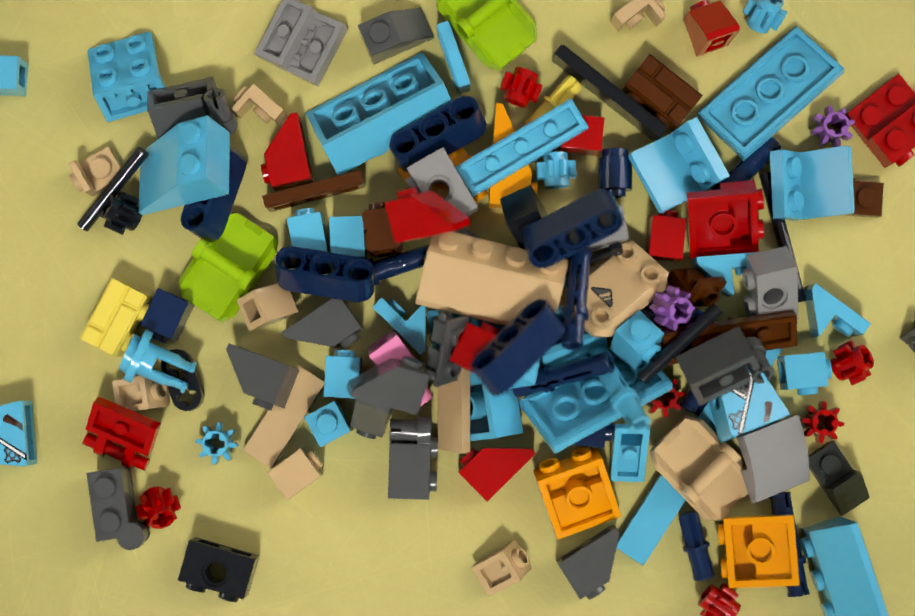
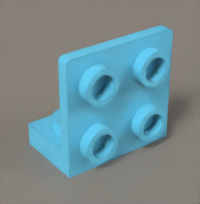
M151 32L102 44L87 51L93 96L107 122L147 111V91L166 87L159 73L154 39Z
M697 117L687 121L671 134L628 155L631 164L659 213H664L686 202L687 192L708 191L730 176Z
M838 146L806 152H793L782 149L770 151L773 219L797 221L854 213L852 151L850 146Z

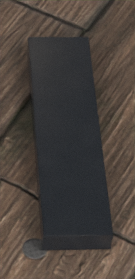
M561 44L556 50L552 62L576 78L581 85L653 142L657 141L666 131L667 126L565 45Z

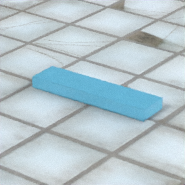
M569 99L456 166L455 169L471 196L475 197L588 130L589 127L572 99Z

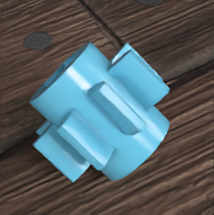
M748 0L742 13L748 15L746 24L751 29L759 33H768L770 28L777 31L787 11L781 9L784 5L783 0Z
M549 152L543 156V162H536L535 164L536 180H544V188L546 189L569 187V179H575L577 176L576 160H568L567 152Z
M217 422L215 431H212L208 426L202 427L206 435L201 439L195 440L197 444H202L203 448L199 457L212 456L213 465L218 464L221 455L228 461L232 460L233 458L229 451L231 448L240 446L239 443L233 442L231 437L236 430L224 431L223 422ZM219 434V440L225 441V446L218 448L216 452V446L211 445L210 441L217 438Z

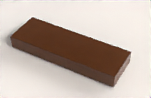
M359 170L262 195L265 208L274 212L359 190L366 185L363 174Z

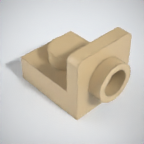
M631 0L614 13L610 22L618 32L625 26L630 30L645 18L644 12L657 27L666 17L664 13L665 7L661 0Z
M254 83L249 89L247 87L241 89L233 99L235 104L231 109L240 118L254 104L256 106L253 112L267 124L272 119L277 125H280L287 117L285 111Z
M106 147L80 163L75 160L69 163L73 171L69 177L79 192L84 191L94 197L105 189L122 166L112 149Z
M142 376L134 377L132 383L123 379L112 381L115 403L134 412L166 407L170 404L168 387Z
M513 540L503 549L480 560L471 568L490 597L522 580L531 570V565L525 550L519 547L517 542Z

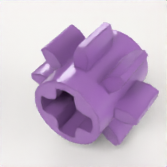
M830 105L824 109L825 117L821 114H816L812 118L818 124L810 134H817L820 139V147L826 142H831L832 147H838L841 145L840 138L848 141L853 137L848 132L849 126L855 123V120H848L845 115L846 108L839 112H834ZM827 124L837 125L838 130L835 132L834 129H828Z
M671 285L667 286L666 292H655L656 296L653 299L652 305L649 306V309H652L656 315L653 320L654 323L665 325V328L677 330L678 323L689 324L692 311L695 310V307L688 300L691 296L689 292L679 290L678 287Z

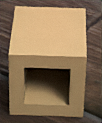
M278 283L255 289L237 300L249 331L281 322L298 312L293 294L282 289Z
M302 447L267 472V474L286 500H289L322 476L323 472L320 468L324 465L312 449L307 452Z

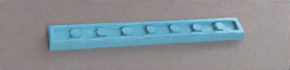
M783 348L766 350L765 357L770 366L773 365ZM707 402L701 409L700 415H697L696 418L703 419L717 434L710 404ZM659 474L623 530L617 544L618 550L643 566L685 502V499L661 474Z

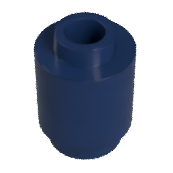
M625 148L603 149L602 157L598 159L599 189L610 191L614 198L626 197V192L632 191V164L628 158V149Z

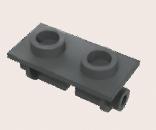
M439 311L438 316L434 317L431 340L441 344L440 348L435 345L429 346L425 369L430 374L429 379L435 380L434 387L457 381L462 367L449 360L467 322L469 323L470 316L452 319V313Z

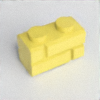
M111 278L80 339L115 357H122L153 298L120 280Z

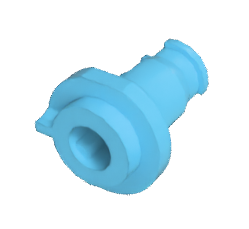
M145 330L142 337L134 334L119 366V370L125 373L123 380L132 383L135 374L163 386H172L180 389V393L184 394L188 386L187 382L153 368L156 359H160L193 373L197 362H188L178 354L150 343L153 336L151 331Z

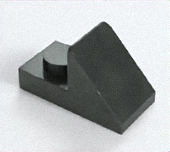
M835 441L828 442L808 455L811 472L840 516L845 515L870 498L861 472L852 469Z

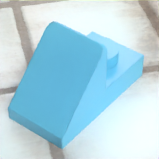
M758 252L695 257L691 260V265L700 271L705 278L722 276L727 283L721 292L729 297L734 295L732 270H735L736 276L742 275V271L747 269L746 255Z
M818 284L808 285L804 290L811 337H819L831 320L834 321L832 326L848 337L851 334L853 336L863 335L871 325L870 322Z
M381 298L373 308L422 356L426 352V306L421 305L405 321L402 317L406 314V311L393 299L387 303Z
M627 424L613 425L609 469L610 481L644 482L650 425L640 433H632Z

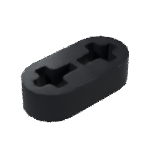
M181 349L170 350L188 362L192 363L194 361L187 351ZM161 360L163 373L187 382L188 390L196 391L197 396L192 398L193 404L189 406L187 401L180 400V396L183 395V393H180V389L167 386L174 405L183 411H192L199 408L204 401L205 395L197 369L195 368L193 373L181 369L184 377L180 378L177 370L170 369L169 363Z

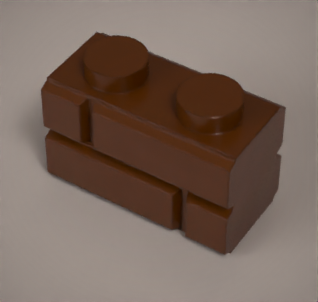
M651 54L648 55L622 89L624 93L665 124L667 129L670 128L672 131L676 130L703 96Z
M385 202L369 204V210H365L362 213L363 228L366 232L364 234L366 250L370 256L377 258L404 252L403 243H395Z

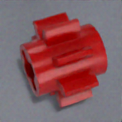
M516 67L513 74L506 71L500 85V90L506 92L503 99L521 108H527L529 101L537 103L543 86L537 83L539 75L522 67Z
M851 340L833 350L835 357L830 360L832 371L840 381L849 379L851 385H855L866 380V377L871 375L869 369L873 368L874 360L866 346L859 345L855 347L854 342Z
M676 379L671 380L673 389L669 391L670 399L665 400L664 406L661 401H656L655 399L649 402L651 404L648 409L649 414L654 413L657 409H661L662 417L666 418L668 417L669 408L681 409L676 403L677 398L685 394L684 392H677L674 388L677 383Z
M820 401L818 409L811 405H806L805 409L808 414L805 418H800L801 423H805L806 427L804 435L809 437L816 434V443L822 444L824 442V435L831 439H837L838 437L835 433L837 427L844 426V423L838 421L836 416L840 409L832 408L827 410L826 401ZM817 416L826 417L823 422L825 428L816 427L819 423Z
M151 487L140 495L141 504L135 508L139 520H144L146 527L151 526L155 529H163L170 526L177 519L175 511L181 509V505L177 495L172 494L171 488Z
M724 582L719 588L713 584L709 585L697 603L703 608L700 615L736 616L741 608V604L735 601L739 595Z

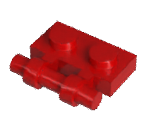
M99 396L93 402L85 429L90 432L85 435L82 444L92 448L93 453L102 457L108 455L120 460L121 465L125 467L127 466L131 469L134 466L145 471L150 463V459L147 457L154 448L161 423Z

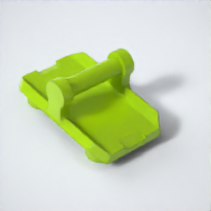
M436 0L437 10L449 21L450 25L482 63L494 70L501 71L537 41L536 23L517 0Z
M230 213L225 230L218 240L208 242L202 238L194 247L191 253L194 258L179 279L180 295L220 322L231 319L240 309L237 300L252 291L276 255L277 238L239 213Z

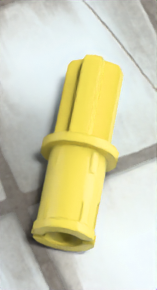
M568 75L549 97H543L544 102L524 123L527 125L569 99H573L582 89L581 83L573 76Z

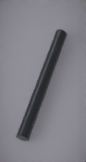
M771 172L760 174L759 177L778 248L786 246L796 263L786 221L773 219ZM798 270L799 303L807 300Z

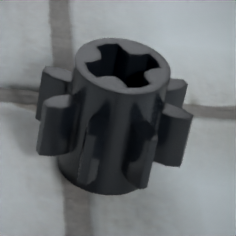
M122 191L119 192L118 197L112 194L109 195L100 211V217L106 219L104 227L121 235L124 234L125 229L134 231L142 218V215L138 213L139 207L137 204L139 199Z

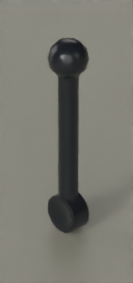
M613 243L609 246V249L592 255L590 264L610 255H621L623 253L622 244ZM569 265L567 266L566 277H568Z

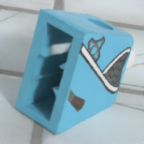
M761 373V376L765 383H755L750 374L751 382L709 401L720 443L772 424L790 415L764 373Z
M32 400L16 401L1 405L0 465L28 466L37 464Z

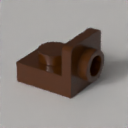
M853 178L855 211L847 216L881 217L884 183L856 181Z
M696 268L671 270L667 279L669 285L678 287L679 290L691 294L688 300L693 307L711 306L719 299L720 292L727 283L722 276L705 278Z

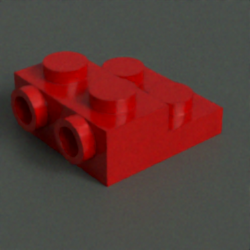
M898 74L845 114L848 120H855L851 127L884 168L892 165L894 162L900 167L915 155L911 150L915 147V93L901 75Z
M754 180L719 183L720 190L687 192L690 258L759 252V240L764 239L763 219H758V210L764 209V197L762 189H756Z

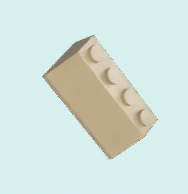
M455 232L434 235L431 237L415 304L470 316L471 318L507 326L529 303L538 299H545L557 315L569 260L564 259L552 266L538 268L530 263L525 249Z

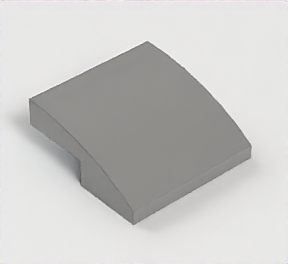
M282 0L254 54L302 80L319 86L348 27L342 22L316 12L313 7L297 0Z
M799 415L784 418L736 437L747 466L746 469L741 470V474L752 503H757L810 480L808 449Z

